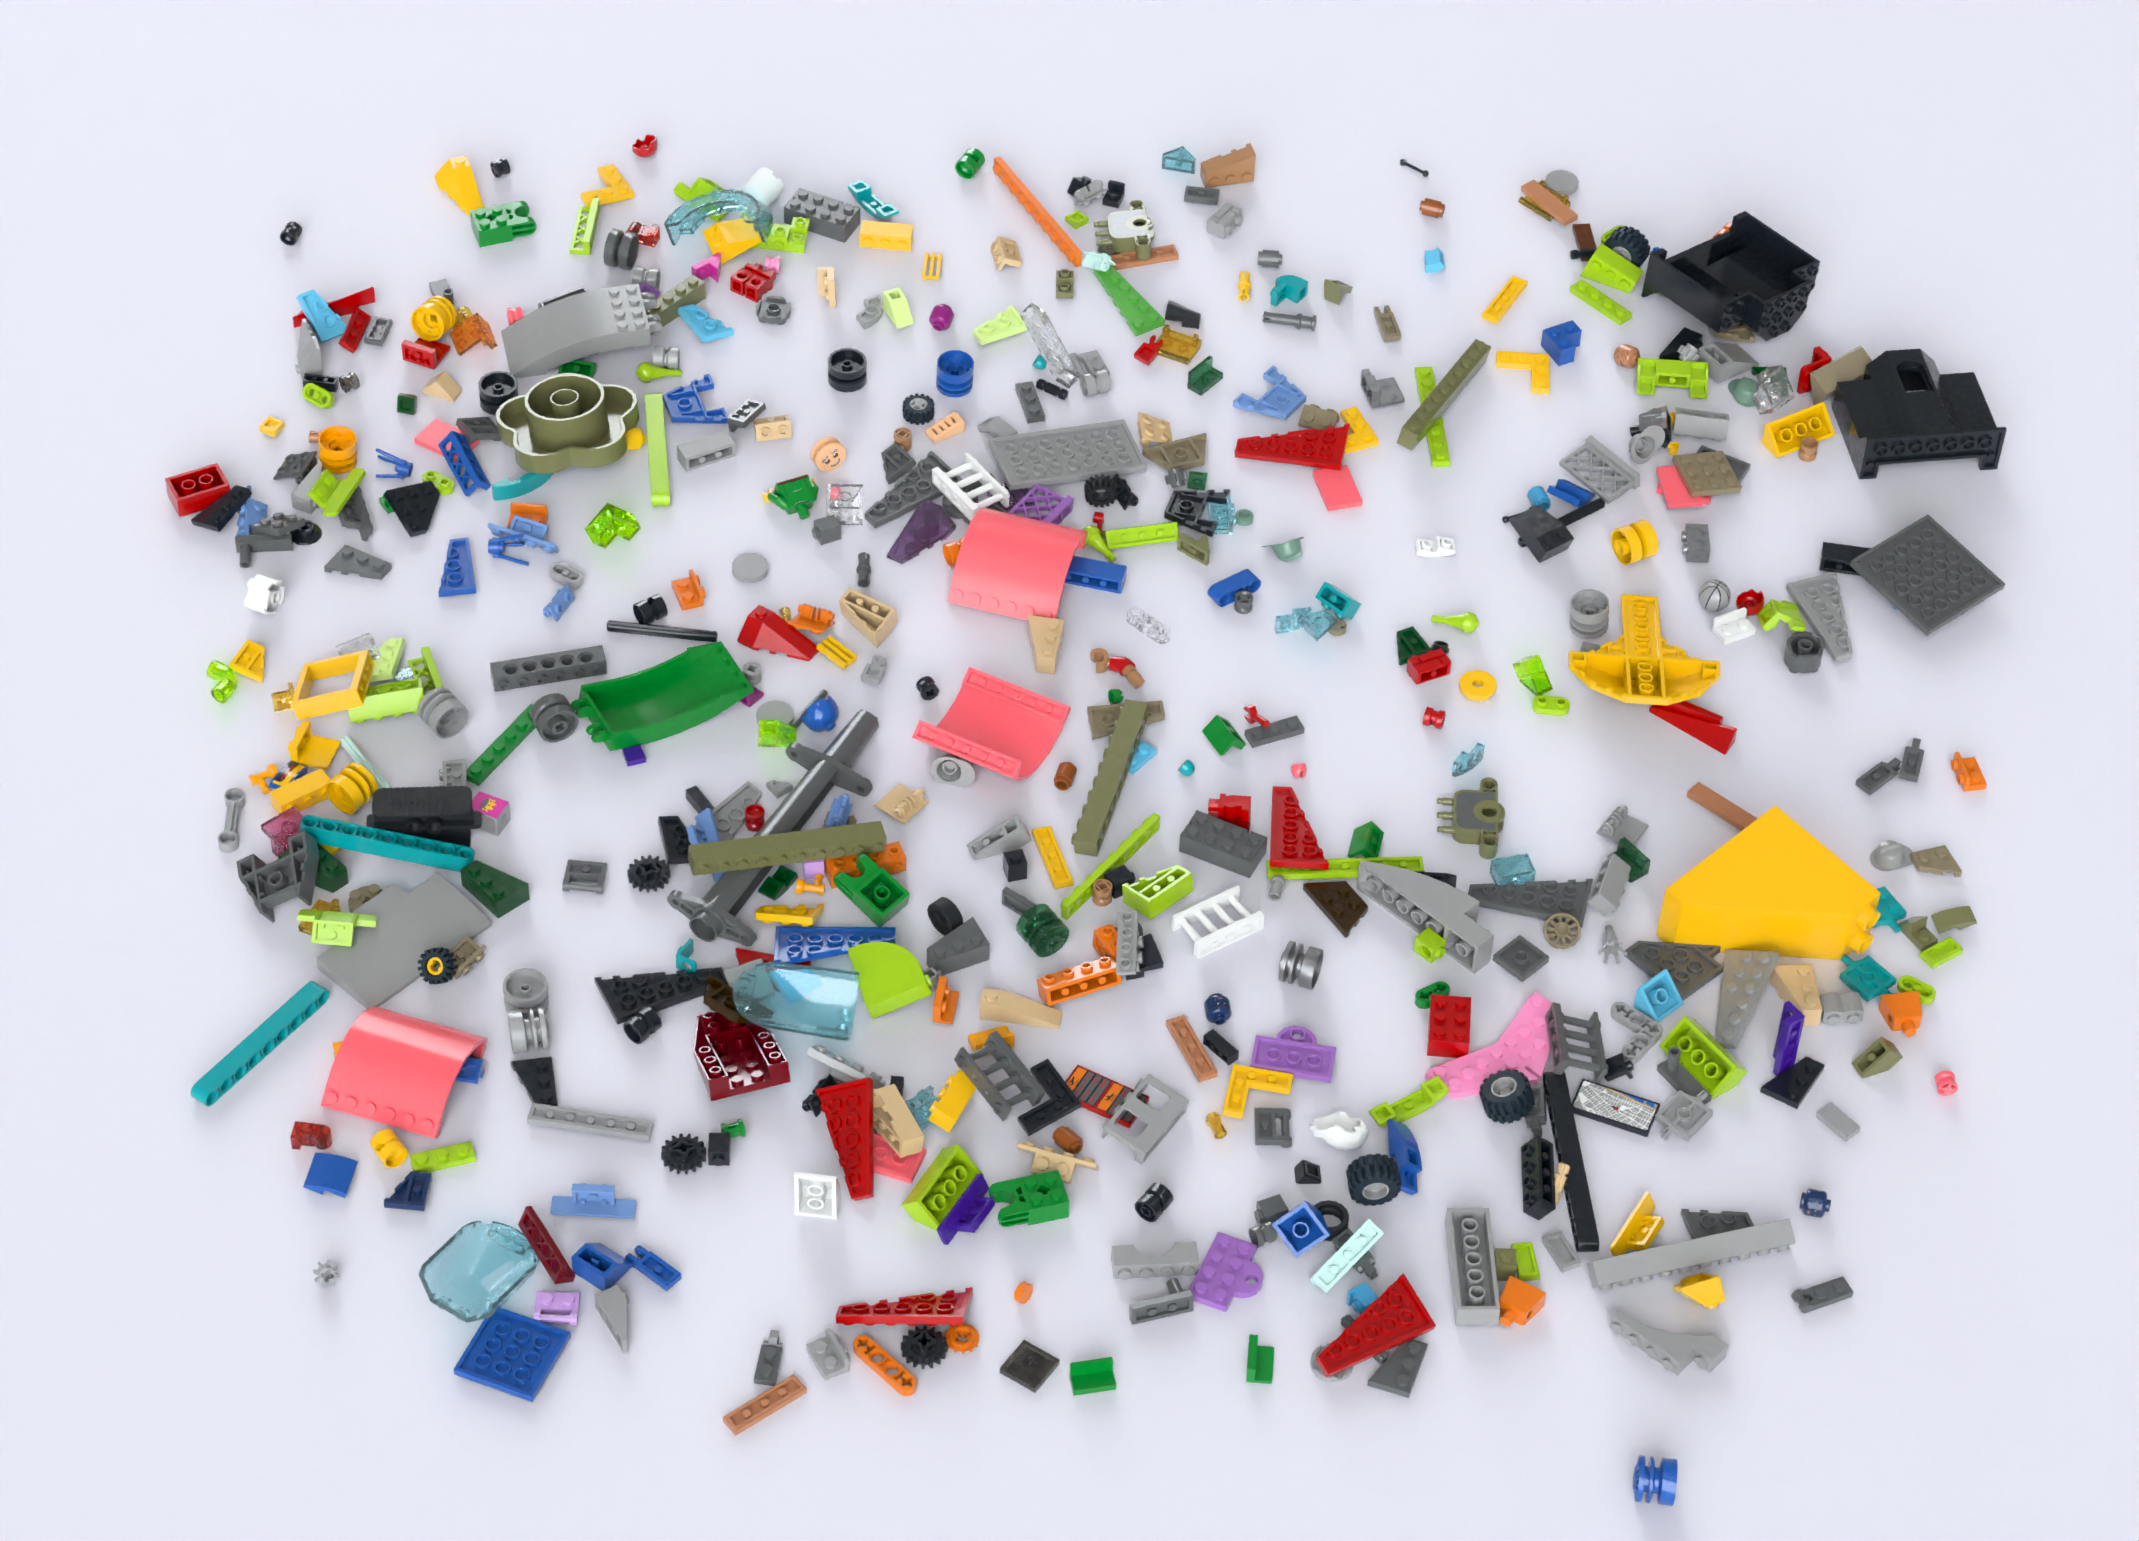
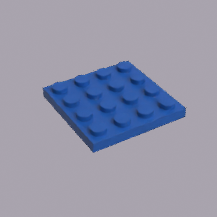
M493 1305L453 1369L454 1375L533 1402L569 1342L571 1332Z

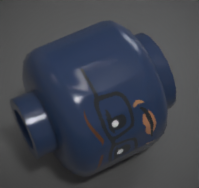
M1212 994L1204 1002L1205 1015L1209 1022L1221 1025L1231 1017L1230 1001L1222 994Z
M1810 1188L1807 1189L1806 1193L1802 1192L1799 1209H1802L1804 1215L1821 1218L1825 1212H1829L1831 1200L1827 1199L1825 1191Z

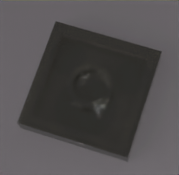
M1023 1340L1000 1367V1373L1036 1393L1059 1366L1060 1359Z

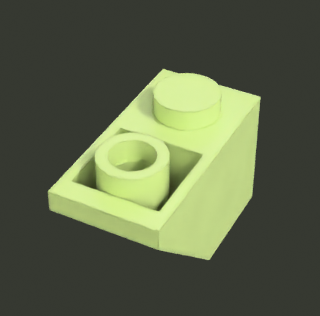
M900 288L884 291L883 309L896 328L912 325L913 319L907 299Z

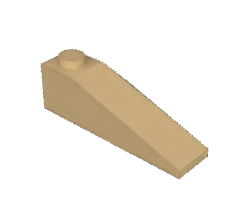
M984 987L982 989L979 1009L980 1020L1054 1029L1060 1028L1062 1011L1006 989Z

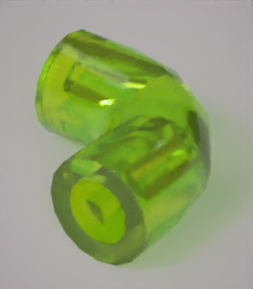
M213 660L208 666L207 677L218 683L211 689V695L217 702L225 703L237 688V677L230 667L222 662Z

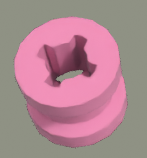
M766 256L765 271L772 269L776 271V274H779L780 256L775 258Z

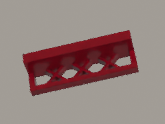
M526 1206L518 1224L554 1284L573 1282L575 1278L574 1272L532 1206Z

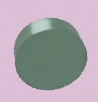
M1247 509L1238 510L1235 513V522L1240 526H1249L1253 522V513Z

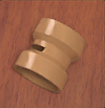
M905 427L897 428L894 431V443H897L905 452H908L912 445V432Z
M1812 437L1803 438L1800 443L1798 457L1805 462L1814 461L1817 454L1818 441Z
M1098 879L1093 884L1092 901L1097 906H1108L1112 901V883L1109 880Z

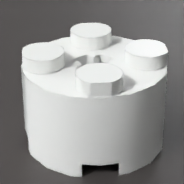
M258 574L255 578H250L247 584L249 590L244 600V606L250 610L273 616L277 613L275 610L277 605H281L285 593V587L281 586L283 581L262 574Z

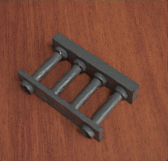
M1553 1002L1545 1018L1554 1074L1562 1075L1565 1068L1570 1066L1593 1071L1595 1083H1600L1603 1076L1607 1075L1608 1064H1606L1598 1012H1593L1589 1021L1565 1016L1561 1011V1005ZM1564 1024L1587 1028V1034L1567 1030ZM1566 1038L1588 1042L1590 1048L1568 1044ZM1568 1052L1591 1057L1592 1063L1572 1059Z
M997 1031L989 1035L984 1044L985 1047L969 1054L964 1047L960 1048L954 1061L1002 1121L1007 1119L1013 1109L1012 1106L1026 1099L1032 1106L1039 1104L1046 1091ZM990 1053L997 1062L981 1069L975 1060ZM1003 1069L1009 1078L993 1084L987 1076ZM1015 1084L1022 1093L1006 1100L999 1091Z

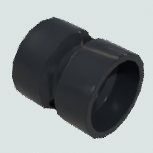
M659 594L647 598L646 601L642 600L633 604L634 615L641 624L652 623L654 619L659 620L668 614L667 606Z
M644 1007L624 1023L623 1029L631 1041L641 1044L652 1033H655L662 1027V1022L652 1008Z
M1153 1183L1146 1190L1145 1194L1137 1200L1135 1210L1145 1221L1155 1222L1163 1214V1211L1171 1205L1174 1200L1173 1195L1163 1184Z

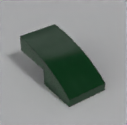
M780 865L772 877H767L759 888L758 893L775 901L792 886L798 875L796 872Z

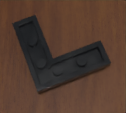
M1049 1059L1030 1068L1032 1075L1046 1091L1050 1099L1018 1117L1019 1124L1028 1136L1081 1108L1080 1101Z

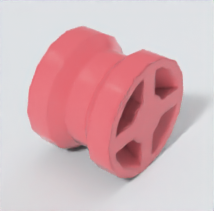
M521 306L516 309L507 308L509 326L523 318Z
M1941 1071L1935 1075L1934 1079L1940 1095L1949 1096L1957 1091L1958 1086L1952 1071Z

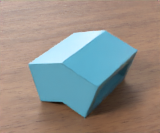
M1439 248L1425 251V272L1437 273L1445 268L1444 254Z

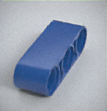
M1244 569L1213 584L1207 594L1217 605L1224 607L1235 602V595L1239 591H1248L1251 594L1257 591L1261 586V581L1249 569Z

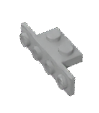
M1138 910L1118 912L1116 975H1134L1136 972H1140V963H1143V952L1140 949L1144 948L1143 936H1140L1138 931Z

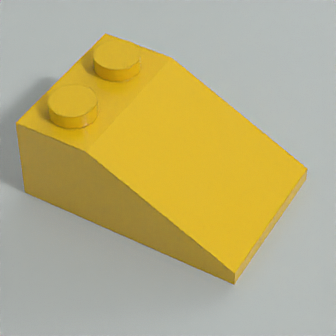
M753 216L718 222L702 231L714 255L717 253L721 254V265L765 240Z

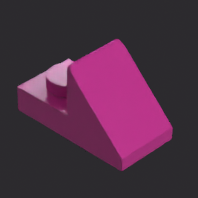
M717 253L691 266L692 275L701 280L710 276L716 282H719L721 254Z

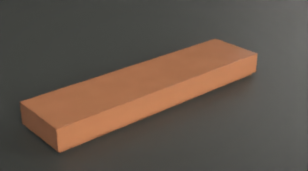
M1536 180L1521 186V191L1562 225L1566 226L1578 219V215Z
M1174 244L1151 248V257L1146 260L1138 259L1135 251L1109 255L1116 264L1115 266L1112 265L1115 270L1179 260V254Z
M1700 782L1687 792L1686 797L1741 831L1758 819Z
M1185 1015L1166 1020V1027L1197 1081L1200 1083L1216 1078L1218 1072Z
M793 1374L723 1416V1422L736 1436L806 1394L807 1388Z

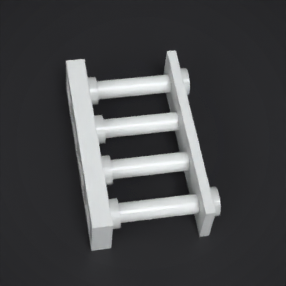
M968 452L965 453V464L949 472H943L939 467L932 469V483L970 521L980 508L988 507L998 501L1006 508L1009 507L1010 494L1008 490L1003 488L978 463L976 458H973ZM966 471L972 474V476L957 483L951 480V478ZM976 481L983 485L968 493L961 490V488ZM987 491L993 495L979 503H974L971 500Z
M1239 886L1227 889L1172 916L1171 929L1174 932L1183 927L1194 940L1193 955L1197 959L1264 928L1265 915L1261 911L1250 914L1240 903ZM1233 905L1243 919L1234 922L1223 908ZM1216 912L1227 926L1217 929L1207 916ZM1200 920L1211 934L1201 937L1190 924Z

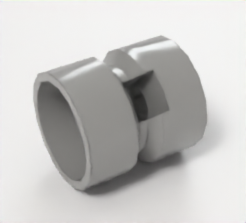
M635 266L632 274V284H639L640 286L644 282L658 290L661 278L660 269L649 268V270H646L645 267Z
M654 346L653 365L662 368L667 367L668 369H679V347L665 349V347Z
M1105 369L1095 371L1094 374L1090 372L1080 375V387L1083 395L1088 397L1096 395L1097 392L1105 393L1111 390L1110 377Z

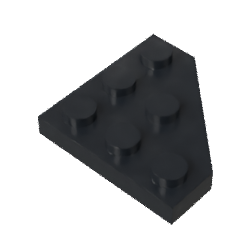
M432 481L386 490L384 496L409 536L425 534L440 496Z

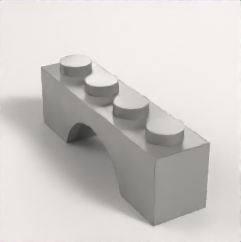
M1196 1241L1175 1242L1172 1250L1160 1257L1145 1256L1138 1252L1133 1245L1112 1246L1113 1279L1196 1275L1198 1272L1199 1258Z

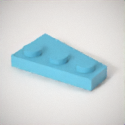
M314 289L297 296V300L320 344L342 336L347 325L337 313L335 314L328 307V304Z
M691 304L678 307L680 317L703 343L734 335V329L724 327L722 325L723 322L718 319L713 320L709 317V313L696 305Z

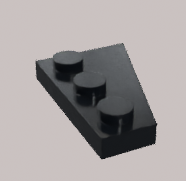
M235 485L192 518L191 522L195 526L220 532L251 496L252 492L249 488Z
M659 816L658 825L667 864L689 863L688 848L691 843L688 840L685 825L678 816Z
M1806 1056L1763 1085L1760 1092L1798 1109L1823 1072L1825 1065Z

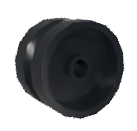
M842 348L831 353L828 358V383L830 386L841 392H854L861 389L867 381L865 355L852 348Z
M493 371L485 374L478 382L480 407L488 414L496 415L497 409L504 402L518 396L517 379L508 372Z

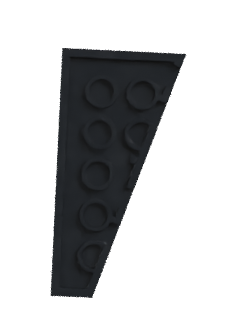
M722 967L697 969L696 972L684 973V970L676 971V974L656 972L634 974L628 978H620V975L613 976V979L602 980V977L594 978L595 984L617 1024L628 1021L644 1007H650L656 1012L703 996L709 974L727 984Z

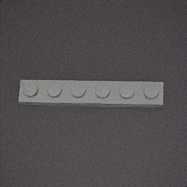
M532 1103L527 1117L528 1124L646 1142L650 1141L654 1127V1121L538 1103Z

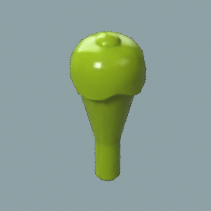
M642 362L636 369V375L642 382H651V380L667 376L680 377L682 371L679 369H665L651 365L650 362Z
M1089 525L1082 529L1088 531L1085 545L1091 546L1103 553L1110 562L1116 560V556L1108 549L1100 530L1096 526Z
M1464 612V614L1453 616L1433 615L1431 617L1432 623L1447 624L1463 630V633H1472L1479 626L1477 616L1471 612Z

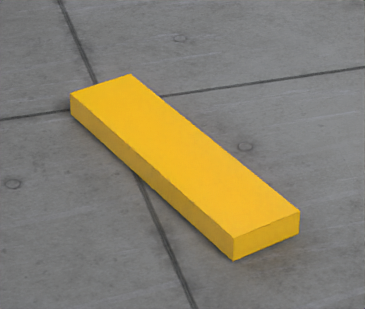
M1512 276L1482 313V319L1498 324L1526 289L1528 281Z
M1051 826L1032 829V837L1053 888L1059 889L1073 886V879Z

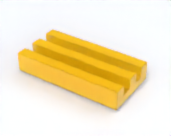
M925 252L922 279L939 280L942 253H939V256H935L936 253L929 255V252ZM928 260H931L929 275H926ZM935 260L938 261L936 276L933 275Z
M830 635L827 637V640H822V644H817L816 649L843 670L857 660V655Z

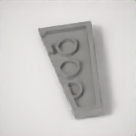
M749 781L712 810L721 841L732 840L746 820L745 809L749 805L757 804L762 797V791Z
M816 1045L808 1049L806 1055L857 1080L871 1078L873 1080V1088L875 1089L884 1087L886 1084L885 1081L881 1080V1075L875 1072L870 1074L864 1070L863 1066L856 1063L852 1064L846 1061V1058L833 1054L823 1046Z

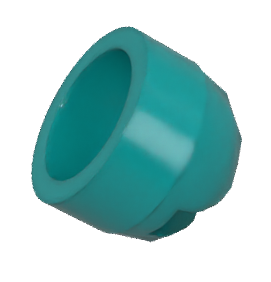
M1039 354L1032 366L1042 370L1047 366V359Z
M1187 759L1178 771L1185 776H1190L1194 772L1195 766Z

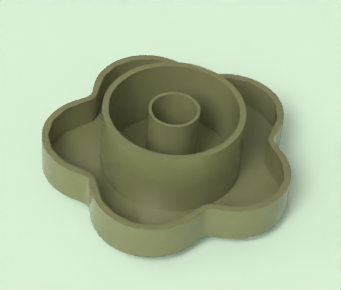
M563 373L548 377L532 386L527 394L516 396L504 402L497 409L496 421L499 437L503 443L514 448L517 464L522 469L531 473L548 474L571 466L601 467L619 460L628 448L627 431L635 428L639 422V410L636 394L625 386L600 384L595 379L585 375Z

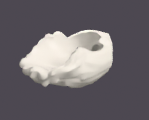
M1339 1110L1326 1117L1313 1119L1310 1122V1130L1313 1132L1314 1137L1322 1138L1337 1149H1357L1364 1144L1368 1136L1365 1122L1360 1118H1350L1345 1111Z

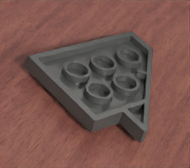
M1637 941L1625 950V952H1628V955L1625 957L1652 978L1662 970L1667 969L1682 1001L1720 975L1724 969L1720 963L1713 959L1714 956L1720 953L1721 947L1716 945Z

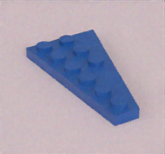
M776 926L774 967L849 954L847 949L869 942L895 944V927Z

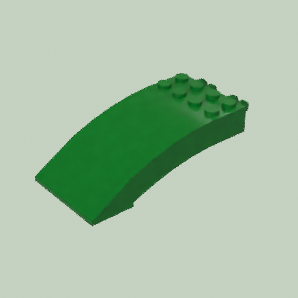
M720 641L689 647L687 651L665 662L630 675L581 685L579 699L573 701L571 707L574 711L576 710L575 713L578 718H589L592 724L587 727L586 732L588 735H591L593 743L604 742L609 751L658 741L695 727L717 716L753 693L754 689Z

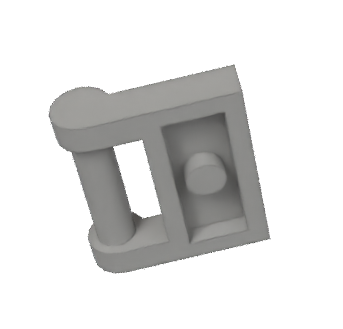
M1097 350L1081 354L1071 353L1068 356V361L1076 369L1079 380L1080 375L1087 373L1082 368L1081 362L1088 373L1094 374L1095 371L1105 369L1108 375H1110Z

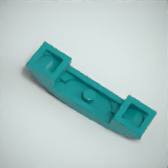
M863 180L848 185V189L855 200L873 217L887 219L899 214V210L891 203L884 204L872 194L871 187Z
M530 472L513 481L505 478L492 485L493 499L495 501L507 500L525 495L546 483L554 473L537 474Z

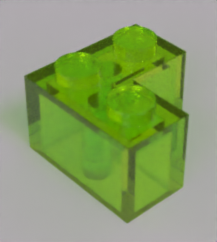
M607 503L587 525L585 531L594 544L606 549L616 536L630 541L641 527L633 514Z

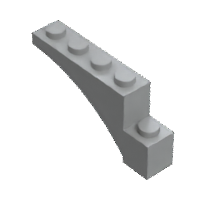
M1616 1310L1611 1317L1610 1328L1616 1334L1627 1339L1633 1346L1641 1349L1650 1358L1655 1359L1665 1369L1677 1376L1692 1361L1708 1372H1712L1726 1358L1728 1344L1712 1333L1704 1336L1671 1333L1642 1324L1619 1310Z

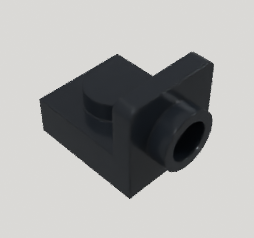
M1109 180V190H1107L1102 200V205L1119 208L1125 196V183Z
M1623 1053L1606 1059L1608 1072L1604 1078L1607 1082L1623 1075H1627L1629 1079L1634 1078L1632 1070H1634L1633 1063L1630 1058L1626 1059Z

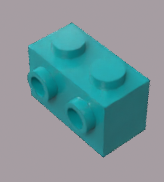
M1327 582L1323 583L1315 598L1322 602L1321 605L1328 610L1333 609L1336 611L1334 614L1341 619L1345 617L1352 619L1361 606V603Z

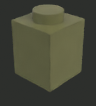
M1495 1248L1494 1257L1497 1281H1507L1510 1275L1515 1277L1517 1268L1516 1249Z

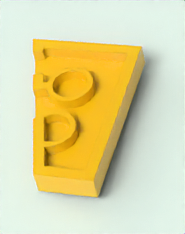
M801 904L791 909H788L786 905L760 906L755 912V920H761L763 923L781 922L783 925L796 923L805 927L811 926L824 912V904H817V908H806V904Z

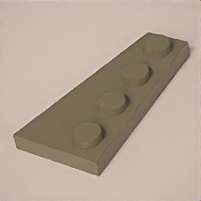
M1162 700L1146 702L1149 709V718L1146 725L1165 720ZM1124 704L1087 706L1092 740L1113 734L1114 723L1119 719V710Z

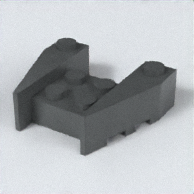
M305 830L288 837L290 854L266 865L254 854L236 861L239 879L254 900L259 913L272 923L275 922L273 907L298 897L307 905H312L319 863L317 840Z

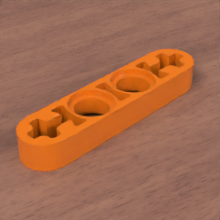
M865 1335L854 1339L853 1350L855 1355L899 1394L911 1396L916 1392L917 1382L915 1377L876 1342ZM880 1356L883 1360L881 1362H874L872 1358ZM895 1369L898 1373L896 1375H889L886 1371Z

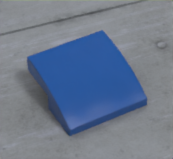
M1558 479L1556 486L1549 485L1547 493L1576 507L1587 504L1595 497V493L1566 479Z
M315 1153L303 1187L323 1195L324 1191L345 1198L358 1161L334 1154Z

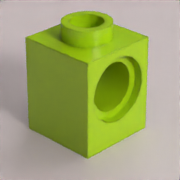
M1427 928L1415 937L1414 952L1432 964L1435 960L1441 959L1444 956L1446 940L1430 928Z

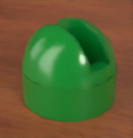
M1111 689L1108 691L1110 704H1118L1123 701L1124 696H1121L1123 693L1121 690Z

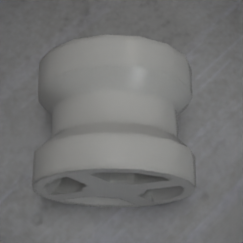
M756 662L746 663L743 666V674L752 686L759 684L762 680L760 664Z

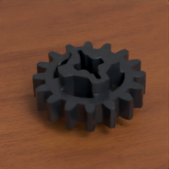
M651 855L647 859L641 856L640 861L634 859V864H629V869L627 870L629 883H632L633 888L639 887L640 892L643 889H646L647 893L650 892V889L657 892V888L663 889L664 884H668L669 878H671L669 864H666L665 860L659 861V856L655 857V859H652Z
M680 1133L679 1138L673 1135L672 1141L666 1140L665 1146L661 1147V1160L664 1163V1167L669 1166L670 1172L674 1169L677 1170V1174H680L681 1171L688 1174V1170L696 1172V1166L702 1168V1162H706V1147H704L703 1141L698 1142L697 1136L692 1139L691 1134L683 1137V1134Z
M924 1325L923 1329L920 1330L916 1326L914 1332L908 1330V1336L903 1335V1342H901L902 1357H906L907 1364L913 1362L914 1368L918 1364L921 1365L922 1369L925 1368V1365L933 1368V1363L940 1365L941 1359L946 1358L948 1344H946L947 1338L942 1337V1331L936 1333L935 1327L928 1330L927 1326Z

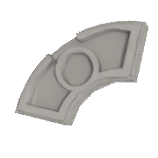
M880 295L864 299L865 309L856 315V320L864 330L875 325L883 314V301Z

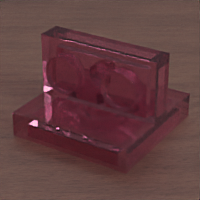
M294 807L261 824V830L271 839L272 853L276 857L289 849L287 838L299 833L303 815Z

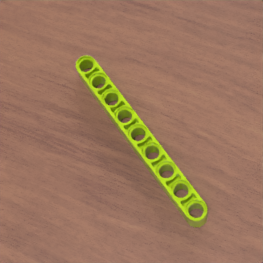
M662 393L644 394L652 507L670 506Z

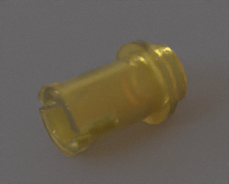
M782 607L779 610L780 617L786 622L792 619L789 607Z
M1216 1112L1208 1114L1206 1116V1124L1210 1126L1214 1137L1217 1139L1224 1138L1227 1135V1131L1221 1122V1116Z

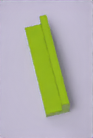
M592 198L590 208L579 206L570 254L591 255L600 213L599 198ZM582 213H589V215L585 217ZM587 223L586 227L583 228L581 224ZM584 234L583 238H579L578 236ZM580 244L583 246V248H575Z
M1173 521L1102 531V536H1105L1108 549L1176 541L1179 536L1177 522Z
M429 646L422 647L421 658L407 660L412 678H420L422 676L429 678L426 683L423 682L424 691L426 689L433 690L443 687ZM424 664L421 670L414 668L415 665Z

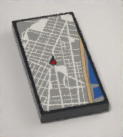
M1582 1079L1573 1099L1572 1109L1574 1114L1648 1138L1655 1121V1115L1660 1109V1103Z

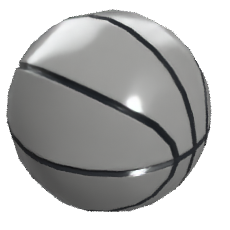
M1709 580L1701 586L1698 592V599L1705 610L1718 612L1728 606L1731 593L1723 581Z

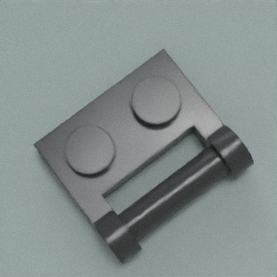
M489 417L457 418L456 425L465 435L467 442H474L475 440L501 441L498 427Z
M568 860L562 890L568 892L569 890L590 891L602 895L607 873V863ZM571 880L597 882V884L571 882Z
M1254 1108L1255 1145L1291 1147L1292 1138L1290 1137L1289 1125L1291 1111L1287 1108ZM1275 1118L1281 1120L1282 1135H1276Z

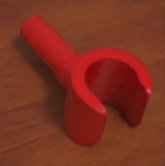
M1095 512L1093 522L1097 523V528L1102 535L1104 514Z

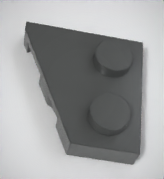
M897 443L892 444L881 453L886 472L885 478L889 485L916 465L915 460Z

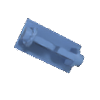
M568 584L558 589L556 595L551 600L552 602H549L543 608V615L545 617L553 616L557 622L573 602L575 597Z
M842 794L839 799L834 798L825 824L826 827L846 825L853 805L850 804L851 799L848 794Z

